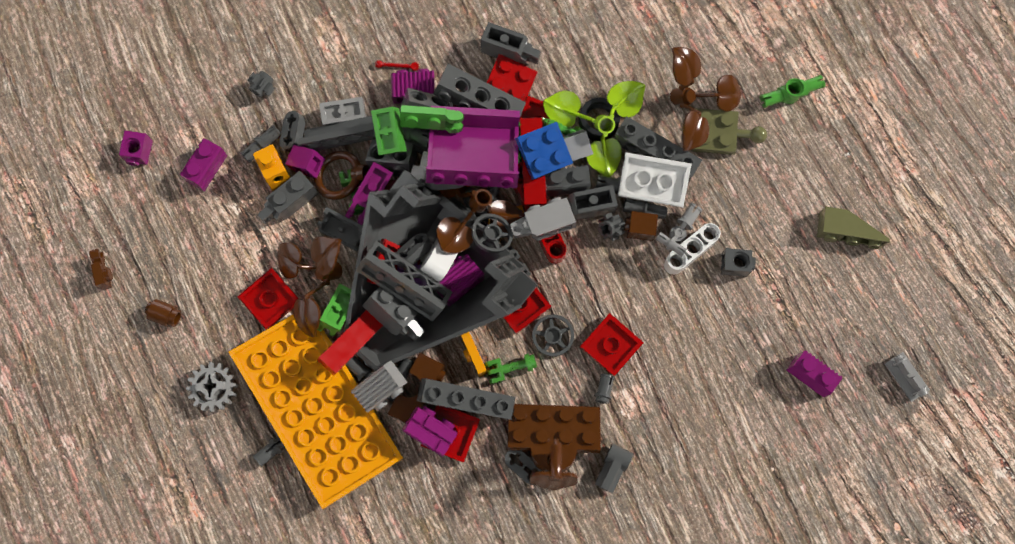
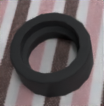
M592 98L583 105L580 113L587 116L591 110L598 108L610 113L613 106L608 103L606 98ZM616 110L614 111L613 118L615 128L605 137V140L612 137L618 129L620 116ZM579 117V127L587 132L588 138L601 141L602 133L590 127L587 120Z

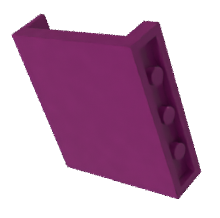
M431 106L434 108H446V110H458L462 112L464 119L461 122L463 123V129L459 133L430 129L426 183L517 188L519 176L518 145L515 138L519 137L520 111Z

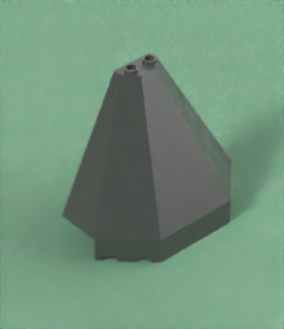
M407 170L403 171L390 190L369 192L344 332L366 311L362 305L379 288V286L367 282V277L356 271L375 241L380 243L381 239H386L403 246L413 236L424 233L428 236L430 242L434 244L437 239L436 229L441 220L447 217H455L462 223L470 210L455 197L446 198L438 190H430L426 187L425 180L422 178L420 180L416 179ZM473 214L465 226L472 229V225L478 217ZM482 220L479 222L482 225L487 226ZM476 227V235L480 240L483 237V232ZM502 238L498 240L499 247L501 248L507 244ZM473 241L466 250L458 253L456 258L458 256L463 258L468 254L483 271L484 280L451 306H448L446 303L433 322L417 312L418 314L415 317L424 333L416 341L408 335L404 336L401 333L397 336L391 334L382 326L356 354L364 360V364L367 367L377 371L389 361L396 363L522 308V304L538 284L529 277L530 271L525 263L518 260L520 255L511 245L501 253H488L476 246ZM490 242L482 243L487 247L494 248ZM436 290L433 291L434 296L442 301V297Z

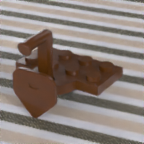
M514 404L512 418L508 422V450L531 451L533 462L539 469L544 471L532 473L530 475L531 484L552 491L577 485L578 476L565 471L573 465L577 453L600 454V407Z

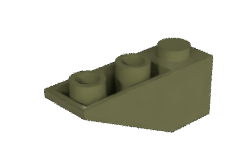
M826 206L819 212L817 237L824 238L826 242L844 241L850 246L863 244L868 245L870 249H881L890 242L888 237L849 210Z

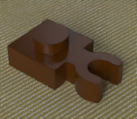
M99 249L89 251L90 259L93 263L91 264L95 286L102 290L112 288L111 281L113 280V275L110 268L105 266L104 253L99 252Z

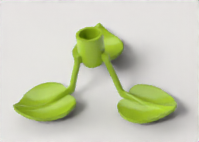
M623 81L615 84L607 94V101L613 106L609 116L599 115L596 119L578 113L581 108V102L579 97L571 91H560L544 99L543 106L550 120L557 121L566 127H571L575 124L576 116L594 123L595 129L602 133L601 141H594L590 144L593 155L587 156L586 159L594 170L603 176L611 177L616 171L622 155L620 143L616 139L609 138L605 140V137L615 128L614 111L616 110L619 116L625 118L626 116L632 117L636 115L642 107L646 85L637 81Z

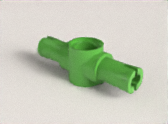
M818 75L805 81L797 78L790 79L786 85L778 87L777 90L760 95L761 103L764 102L762 106L767 108L780 102L794 104L799 98L807 96L808 93L825 88V81L822 80L823 76ZM789 89L795 90L796 94H792Z

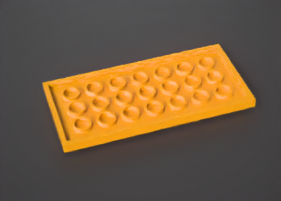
M293 314L229 351V354L323 510L398 463L403 457L374 410L366 412L360 401L354 397L351 390L358 384L346 365L333 376L317 361L332 345L325 331L320 332L317 330V337L308 336L298 327Z

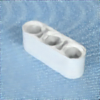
M707 223L680 244L684 248H687V245L695 246L697 253H691L687 249L681 257L674 251L670 252L664 262L665 270L672 275L683 271L716 243L721 234L719 227L713 223ZM704 232L712 233L713 239L705 238ZM670 259H678L680 266H673L670 263Z
M436 239L420 270L437 282H440L449 271L457 254L443 252L438 239Z

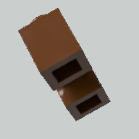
M419 353L409 373L411 376L419 379L420 382L421 378L442 382L447 372L444 371V364ZM399 394L387 414L406 424L415 408L419 407L422 409L426 403L417 401L418 394L414 397H405Z

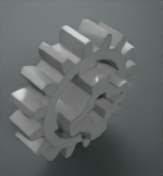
M209 362L208 368L203 364L200 365L201 371L193 370L192 372L195 377L188 378V381L192 383V386L186 387V390L192 392L188 399L195 400L193 405L195 407L201 406V410L205 412L209 408L210 412L214 413L216 412V407L224 410V403L231 405L232 401L229 398L237 396L233 389L237 388L238 384L232 382L237 377L229 375L231 369L228 367L224 369V365L221 363L215 366L214 363ZM218 373L225 378L226 382L219 380ZM213 384H216V388H213L212 391H210L209 387L213 386ZM199 393L205 394L207 402L200 397Z

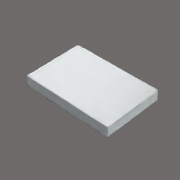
M625 153L618 196L684 207L692 164Z

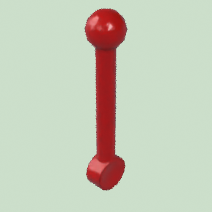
M381 60L375 62L377 68L395 67L410 68L412 71L419 70L417 62L411 64L385 63Z

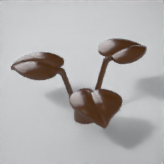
M673 47V75L679 84V88H674L671 91L670 100L672 104L689 110L684 119L682 134L683 151H689L702 146L709 136V123L707 119L701 117V112L689 105L696 98L717 97V107L722 111H731L738 106L741 92L739 83L734 76L723 75L717 81V93L696 94L689 86L694 84V78L698 77L701 73L700 58L689 48Z
M465 185L461 188L438 190L446 198H452L456 194L460 198L471 197L469 200L471 211L462 223L455 217H447L438 224L436 236L440 248L445 253L457 254L466 250L472 244L471 228L465 226V224L475 212L481 213L487 208V214L499 215L509 224L524 217V212L505 200H497L492 203V195L485 189L465 193L470 188V186L467 187ZM497 221V226L500 227L501 231L508 233L505 226Z
M326 236L316 237L312 241L310 250L311 258L316 262L315 265L300 264L302 254L295 244L284 242L278 246V267L284 277L288 279L297 277L299 268L314 269L317 279L323 281L320 285L306 293L303 299H297L294 304L293 314L295 322L302 332L310 337H317V329L320 324V308L317 302L309 297L324 286L330 285V280L341 278L342 266L339 262H336L341 239Z

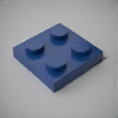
M557 122L515 138L531 180L573 163Z

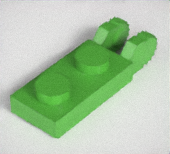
M401 106L400 127L447 130L449 133H459L463 129V123L461 122L464 116L458 110Z

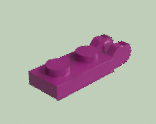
M373 162L354 195L353 202L345 217L350 219L359 204L365 208L357 222L362 225L364 223L369 192L384 190L393 172Z

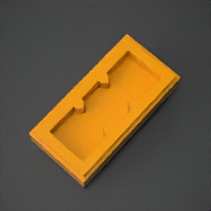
M467 332L460 335L466 347L463 353L467 362L473 363L479 377L486 374V367L470 333Z

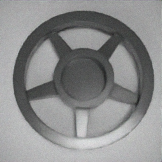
M483 214L472 225L471 235L476 246L485 252L501 253L512 242L513 232L511 226L499 215ZM483 219H494L493 223L487 226L479 223ZM497 221L505 226L508 233L501 231L500 227L497 226ZM476 227L483 232V237L480 240L476 235ZM500 238H508L507 244L500 248L498 240ZM490 242L494 248L487 247L482 243Z
M560 315L544 316L537 321L533 328V343L537 350L546 356L556 357L563 355L573 344V327L566 318ZM549 319L550 327L545 332L536 331L543 321ZM553 319L563 321L568 327L560 330L554 326ZM570 330L571 339L566 347L561 341L562 334ZM536 335L545 338L547 343L544 350L538 345ZM558 344L563 348L560 352H547L551 345Z

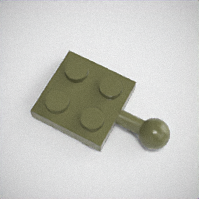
M695 108L701 112V117L707 119L709 123V136L702 146L692 149L693 152L735 155L737 138H749L757 144L764 142L767 138V131L761 126L754 127L752 130L738 129L739 111Z

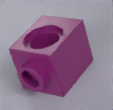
M124 130L119 156L126 161V164L131 166L147 165L153 140L146 133ZM135 147H139L137 152L132 153Z
M293 145L285 165L295 173L301 171L305 176L317 178L325 158L313 149Z

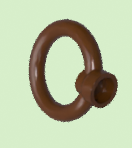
M335 151L324 157L325 161L317 178H314V185L321 196L330 200H340L356 190L359 183L364 180L369 169L366 164L361 165L354 154L347 151ZM344 159L349 161L352 165L350 171L351 182L342 190H328L322 180L326 167L335 160Z

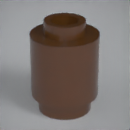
M158 299L149 302L145 308L147 320L165 327L177 326L182 315L181 310H178L177 306Z

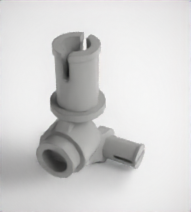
M690 203L682 217L677 219L678 224L681 226L673 227L669 237L660 232L655 239L665 245L668 251L671 249L681 257L687 250V248L680 245L687 236L685 229L692 230V224L702 212V209L698 206L694 213H692L696 206L694 203Z

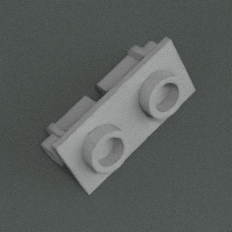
M904 352L885 363V366L910 402L928 394L930 389Z

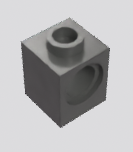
M725 248L721 253L720 275L747 277L755 269L756 259L752 257L753 250ZM734 259H740L743 262V267L736 266Z

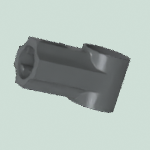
M612 443L604 459L605 464L594 485L613 494L622 473L627 470L634 453Z

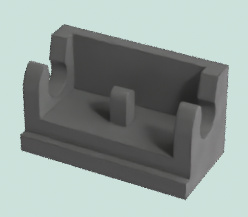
M326 207L323 212L325 215L322 222L318 221L319 232L330 238L341 239V244L357 252L363 226Z

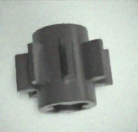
M260 71L259 74L253 72L247 79L250 82L248 89L260 98L263 95L270 96L275 90L272 84L274 79L264 71Z
M610 212L605 214L604 218L598 220V232L604 237L603 239L610 237L614 241L625 233L623 230L625 222L619 217V214L613 216Z

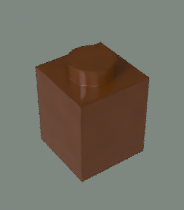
M632 211L629 218H625L624 230L628 231L627 238L653 241L656 236L658 214Z

